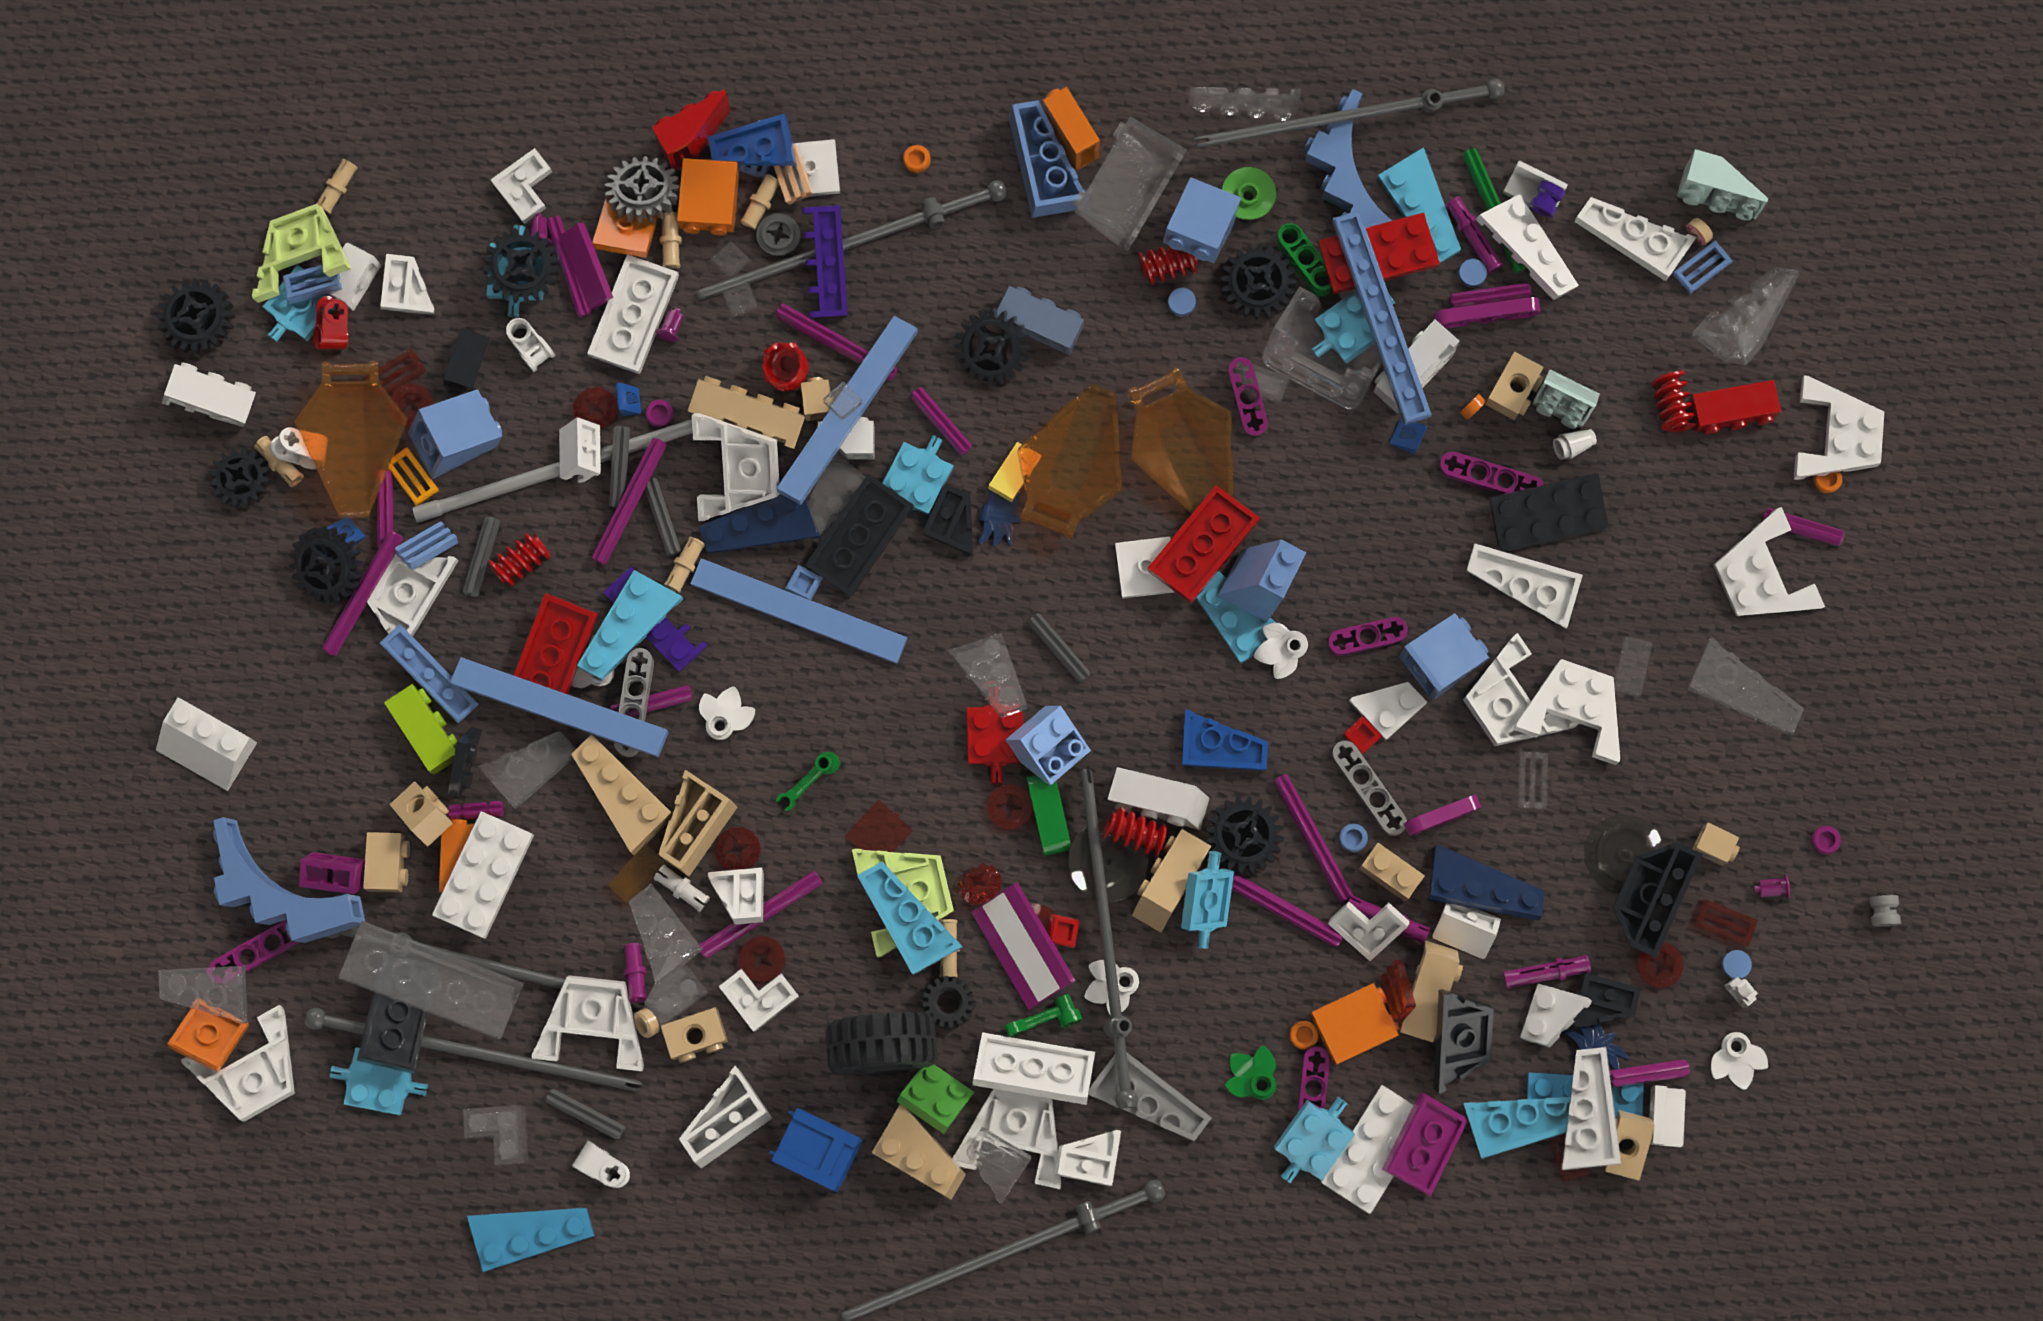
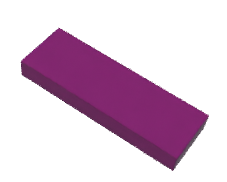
M575 224L562 233L560 237L589 310L597 309L614 297L585 224Z

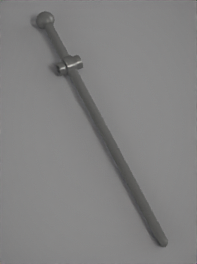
M1492 78L1484 86L1441 93L1436 89H1429L1417 98L1198 136L1193 141L1206 139L1207 142L1194 145L1200 148L1421 108L1426 112H1433L1439 109L1442 104L1484 96L1492 100L1500 99L1504 95L1505 87L1500 79Z
M993 180L989 183L987 189L942 205L937 202L935 197L927 198L922 201L921 206L923 209L919 213L842 239L843 251L923 222L928 223L930 229H938L945 224L944 217L946 214L989 199L995 202L1005 199L1007 192L1004 183L1000 180ZM816 249L699 289L697 297L700 300H704L806 264L805 260L816 259Z
M1088 768L1081 771L1111 1016L1104 1024L1103 1030L1106 1036L1114 1040L1120 1089L1115 1096V1102L1120 1109L1135 1107L1138 1102L1136 1092L1131 1090L1125 1037L1130 1033L1132 1023L1128 1018L1122 1016L1093 776L1092 771Z
M355 927L326 936L328 938H337L343 935L390 947L395 954L405 956L411 952L560 990L566 980L415 942L406 933L399 932L390 936ZM405 940L404 947L399 949V941ZM647 999L646 1001H643L645 1003L655 1005V1003L652 1000ZM630 1001V1005L633 1008H647L650 1011L654 1010L649 1007L639 1005V1003H632Z
M320 1008L309 1009L305 1018L306 1026L312 1030H319L324 1026L362 1035L366 1024L327 1016ZM423 1036L421 1047L635 1092L641 1090L626 1085L627 1082L642 1085L638 1080Z
M1154 1179L1147 1182L1143 1190L1099 1208H1093L1091 1201L1082 1203L1075 1207L1077 1216L848 1309L842 1312L841 1319L843 1321H851L1075 1229L1083 1228L1085 1235L1094 1233L1101 1229L1099 1220L1147 1200L1150 1202H1160L1166 1195L1160 1180Z

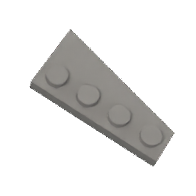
M1127 1052L1131 1090L1136 1092L1138 1102L1135 1107L1124 1108L1123 1110L1195 1141L1212 1117ZM1114 1055L1089 1088L1088 1095L1118 1107L1115 1102V1096L1120 1089L1116 1057Z

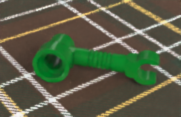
M833 752L821 753L815 760V766L787 793L778 795L776 802L781 801L784 797H788L790 805L784 811L792 810L799 797L815 780L823 774H834L839 770V757ZM825 758H827L829 761V765L827 768L823 766V760Z
M1066 994L1054 1000L1055 1007L1028 1018L1011 1022L1005 1025L1008 1036L1012 1038L1055 1018H1058L1061 1028L1072 1026L1069 1024L1074 1022L1073 1025L1077 1024L1083 1019L1079 1009H1075L1070 995Z

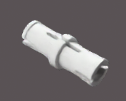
M665 864L659 871L668 878H665L660 873H656L654 876V880L674 892V897L677 899L679 897L697 909L698 912L703 909L704 905L698 902L696 898L703 903H707L710 899L708 895L706 896L692 886L689 879L681 878Z

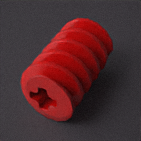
M1168 246L1167 253L1163 247H1158L1157 256L1150 249L1147 251V258H1145L1142 252L1138 253L1142 275L1145 279L1149 280L1151 285H1154L1155 276L1157 275L1162 282H1165L1166 273H1169L1171 278L1175 279L1176 270H1179L1184 277L1186 276L1187 267H1190L1194 274L1197 273V258L1182 250H1174Z
M1685 371L1669 372L1659 376L1652 382L1653 389H1657L1654 397L1660 400L1657 402L1656 407L1662 411L1658 417L1660 420L1665 421L1661 424L1663 431H1686L1697 425L1696 423H1688V420L1695 416V413L1686 412V409L1693 406L1692 402L1683 401L1684 398L1690 396V392L1681 391V388L1688 385L1687 381H1679V378L1686 374Z
M534 531V537L527 533L523 534L524 544L518 540L514 541L516 550L508 546L505 547L507 557L497 553V564L492 560L487 561L503 584L507 582L514 586V575L523 579V568L530 573L533 572L532 562L541 566V555L547 559L551 558L550 552Z
M1119 807L1115 812L1111 813L1102 838L1105 839L1110 833H1113V843H1116L1122 837L1124 838L1123 847H1127L1132 841L1134 842L1135 852L1141 846H1144V855L1147 856L1154 850L1156 859L1164 844L1167 829L1165 824H1160L1156 829V821L1153 819L1146 824V818L1143 815L1139 816L1135 821V813L1133 811H1130L1125 816V809Z

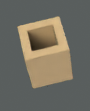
M821 377L809 378L807 382L801 383L806 421L824 419L832 407L829 380H823Z
M1707 823L1702 827L1692 849L1702 853L1703 857L1723 866L1728 861H1734L1740 848L1736 845L1739 837Z

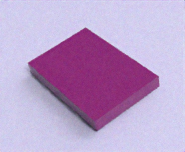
M1420 1092L1381 1170L1431 1197L1469 1119Z

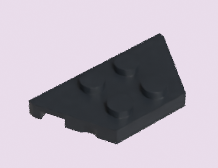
M1444 989L1438 990L1434 1089L1439 1094L1447 1090L1445 1086L1457 1077L1463 1080L1474 1069L1482 1067L1491 1060L1494 1009L1489 1004Z

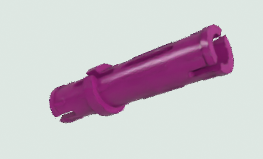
M1458 196L1449 201L1445 207L1456 221L1457 230L1464 234L1480 261L1485 265L1487 273L1490 274L1501 268L1503 263L1495 254L1477 225L1475 215L1472 216L1462 198Z
M1351 895L1349 902L1369 920L1382 909V907L1366 902L1354 895ZM1408 919L1410 921L1408 927L1399 935L1424 945L1430 927Z
M1587 955L1565 960L1556 958L1555 962L1503 971V979L1506 989L1554 979L1563 981L1569 976L1591 973V967Z

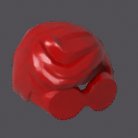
M796 342L774 343L763 351V375L765 382H768L778 391H793L799 388L801 383L806 380L809 369L808 360Z

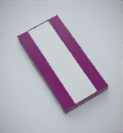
M1018 883L1011 885L971 912L1028 1010L1036 1007L1076 981Z

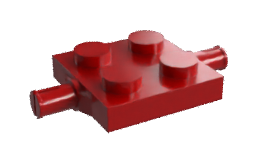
M993 688L988 689L989 705L984 707H967L968 765L982 764L991 767V784H996V773L997 784L1003 783V766L1021 763L1006 742V739L1023 725V707L1000 705L999 688L994 689L995 699Z

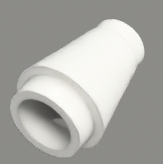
M1591 429L1559 434L1558 438L1553 440V448L1560 460H1571L1591 446L1596 445L1597 439Z

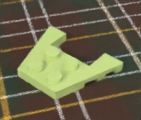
M315 204L270 221L263 248L265 259L263 266L258 269V288L253 289L252 298L260 303L279 296L278 271L322 255L323 272L328 277L351 269L325 211L320 205Z
M852 849L858 875L883 862L938 921L954 912L941 856ZM887 928L871 932L877 958L897 948Z

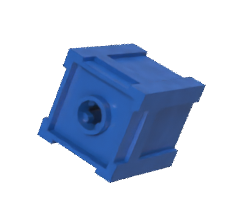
M799 1108L796 1109L795 1113L790 1111L789 1114L793 1117L776 1153L770 1151V1154L774 1155L772 1161L838 1193L863 1140Z

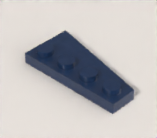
M782 494L699 526L708 553L741 550L754 546L762 547L782 542H796L809 538H821L807 498L800 505Z
M1438 844L1434 847L1429 900L1538 921L1541 919L1544 890Z

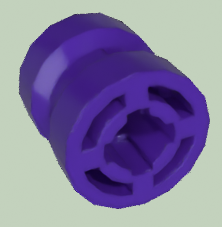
M1541 181L1537 188L1538 194L1532 198L1529 207L1542 216L1553 218L1557 211L1556 205L1559 201H1562L1565 191L1551 182Z

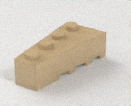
M705 376L704 380L698 379L688 412L700 413L776 439L777 442L785 443L787 447L795 448L805 416L799 413L800 408L784 403L783 408L772 404L774 399L758 394L757 398L747 396L746 389L731 385L730 389L721 387L720 380Z
M591 734L572 753V756L629 851L635 857L672 819L673 814Z

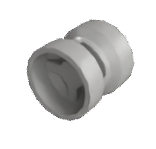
M1898 895L1869 898L1870 907L1874 909V915L1871 917L1873 927L1901 924V917L1896 910V907L1899 905Z

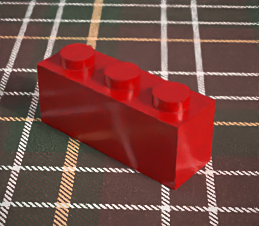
M1774 380L1693 394L1688 402L1693 404L1690 407V412L1695 413V416L1692 418L1693 423L1697 424L1694 427L1695 432L1703 431L1704 435L1718 433L1720 428L1730 426L1731 430L1747 427V423L1756 421L1758 425H1766L1774 422V418L1781 412Z

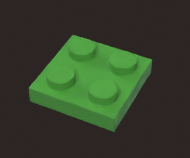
M936 1065L919 1069L900 1094L897 1102L944 1134L974 1092Z

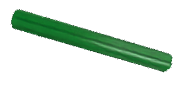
M1472 148L1465 151L1462 156L1486 211L1500 205L1501 202L1477 149ZM1502 242L1501 244L1513 271L1518 273L1527 269L1524 264H1518L1511 257L1513 253Z

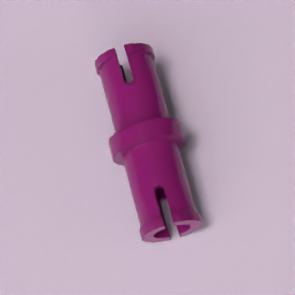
M629 943L623 946L626 964L624 978L628 982L629 1002L631 1001L632 1003L647 1000L644 980L647 972L646 968L643 967L642 947L639 943Z

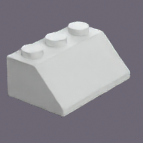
M178 697L163 721L156 751L228 791L257 742Z

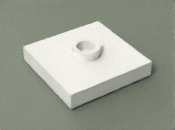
M835 139L793 143L798 147L813 191L811 196L839 194L840 185ZM783 166L791 194L795 196L786 168ZM792 166L800 192H803L804 188L797 167Z
M1170 537L1115 543L1122 599L1174 592L1147 571L1148 566L1171 540Z

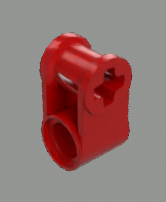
M323 296L317 301L315 307L316 349H346L348 344V307L342 300L332 296ZM335 306V311H331L329 314V309H332Z

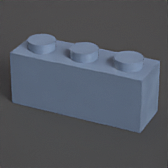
M1009 286L997 310V316L1006 310L1007 320L1017 316L1014 325L1016 327L1021 324L1025 325L1020 333L1028 334L1030 338L1068 355L1071 354L1084 327V319L1081 318L1079 313L1071 309L1064 311L1057 308L1056 304L1047 298H1041V300L1031 296L1030 291L1022 287L1015 289Z

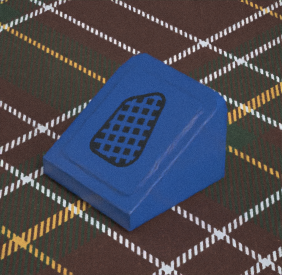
M617 383L616 394L620 414L622 416L641 414L639 388Z
M1400 419L1389 444L1415 455L1427 426L1416 422L1404 426L1402 419Z
M349 516L327 527V529L336 527L337 535L346 532L345 542L355 541L352 548L366 537Z

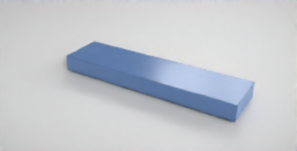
M401 624L380 642L388 653L458 724L479 705L464 689L453 686L450 683L452 676Z

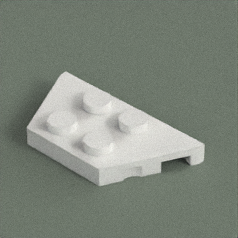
M395 554L367 601L388 634L401 624L412 637L414 636L458 563L457 558L448 556V558L434 557L411 570Z

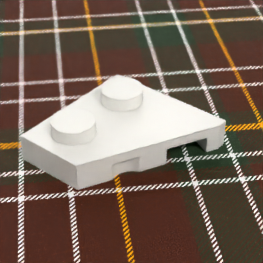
M386 254L380 306L382 310L434 315L433 304L430 301L414 257Z
M1409 682L1355 696L1349 700L1352 706L1362 716L1364 715L1382 734L1385 741L1427 704V701Z
M762 868L708 872L713 888L735 925L763 922L764 873Z
M1538 984L1520 1038L1550 1048L1557 1041L1561 1032L1567 1030L1574 1023L1573 1019L1584 1007L1588 1008L1591 1005L1592 1000L1584 996Z
M1115 1130L1059 1146L1054 1175L1112 1186L1121 1131Z

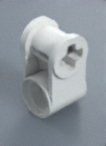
M515 318L508 323L506 333L511 343L533 372L546 359L556 356L545 340L536 333L525 319ZM520 328L526 329L527 333L523 338L517 339L514 337L516 330Z
M288 427L271 441L270 451L277 459L298 464L307 469H321L324 466L327 439L318 434H310Z
M590 1141L586 1142L572 1165L586 1175L613 1188L625 1186L630 1178L629 1169L625 1164L613 1158L608 1152L598 1148ZM611 1169H618V1174L621 1175L618 1180L612 1179V1176L609 1174Z

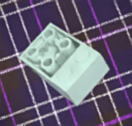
M1696 149L1685 166L1677 197L1683 198V202L1686 204L1698 205L1701 203L1708 205L1709 209L1714 212L1724 213L1729 211L1736 213V217L1742 220L1756 219L1768 202V198L1723 157Z
M1549 370L1532 405L1536 406V411L1544 416L1550 417L1554 415L1562 419L1561 423L1572 429H1576V427L1582 429L1594 410L1600 394Z

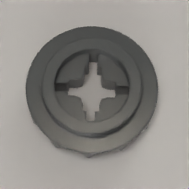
M772 214L763 219L759 224L757 241L763 251L772 256L781 255L784 257L787 253L794 251L800 242V229L796 221L790 216ZM782 225L783 235L787 236V238H781L777 245H775V238L770 233H777Z

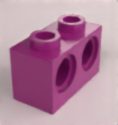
M312 852L301 859L299 887L355 894L364 887L365 859Z

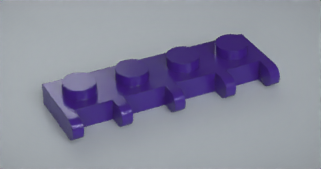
M840 205L802 208V214H813L814 232H805L803 234L804 239L815 238L816 259L805 260L806 266H817L818 287H808L807 291L809 294L819 293L820 311L809 312V318L848 316Z
M632 567L603 592L613 604L633 573L634 569ZM666 617L646 635V638L679 672L708 647L703 641L695 648L683 636L691 627L685 624L678 630Z

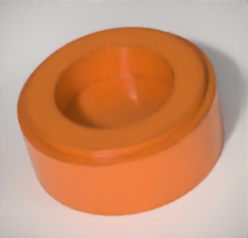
M921 145L909 147L903 155L904 165L910 172L921 173L930 165L929 151Z
M1478 394L1459 414L1465 420L1470 419L1486 403V400Z
M1839 471L1824 476L1815 475L1813 482L1820 492L1826 494L1833 493L1842 484V474Z
M1300 1021L1291 1028L1289 1036L1291 1043L1296 1048L1307 1050L1317 1043L1319 1034L1314 1024L1309 1021Z

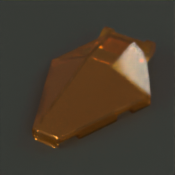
M330 361L322 362V383L294 422L339 518H368L408 419L380 384L378 361H370V364H331ZM331 375H370V381L331 382Z
M1178 367L1169 370V374L1137 389L1135 386L1128 389V396L1136 409L1130 459L1191 515L1216 485L1233 497L1231 412L1187 387ZM1171 384L1176 385L1178 391L1146 406L1144 405L1141 398Z
M1091 384L1080 396L1073 398L1054 415L1042 430L1035 436L1032 435L1018 448L1017 454L1027 502L1020 517L1021 521L1026 523L1029 521L1063 533L1065 538L1072 540L1077 526L1082 519L1121 492L1119 428L1115 392Z

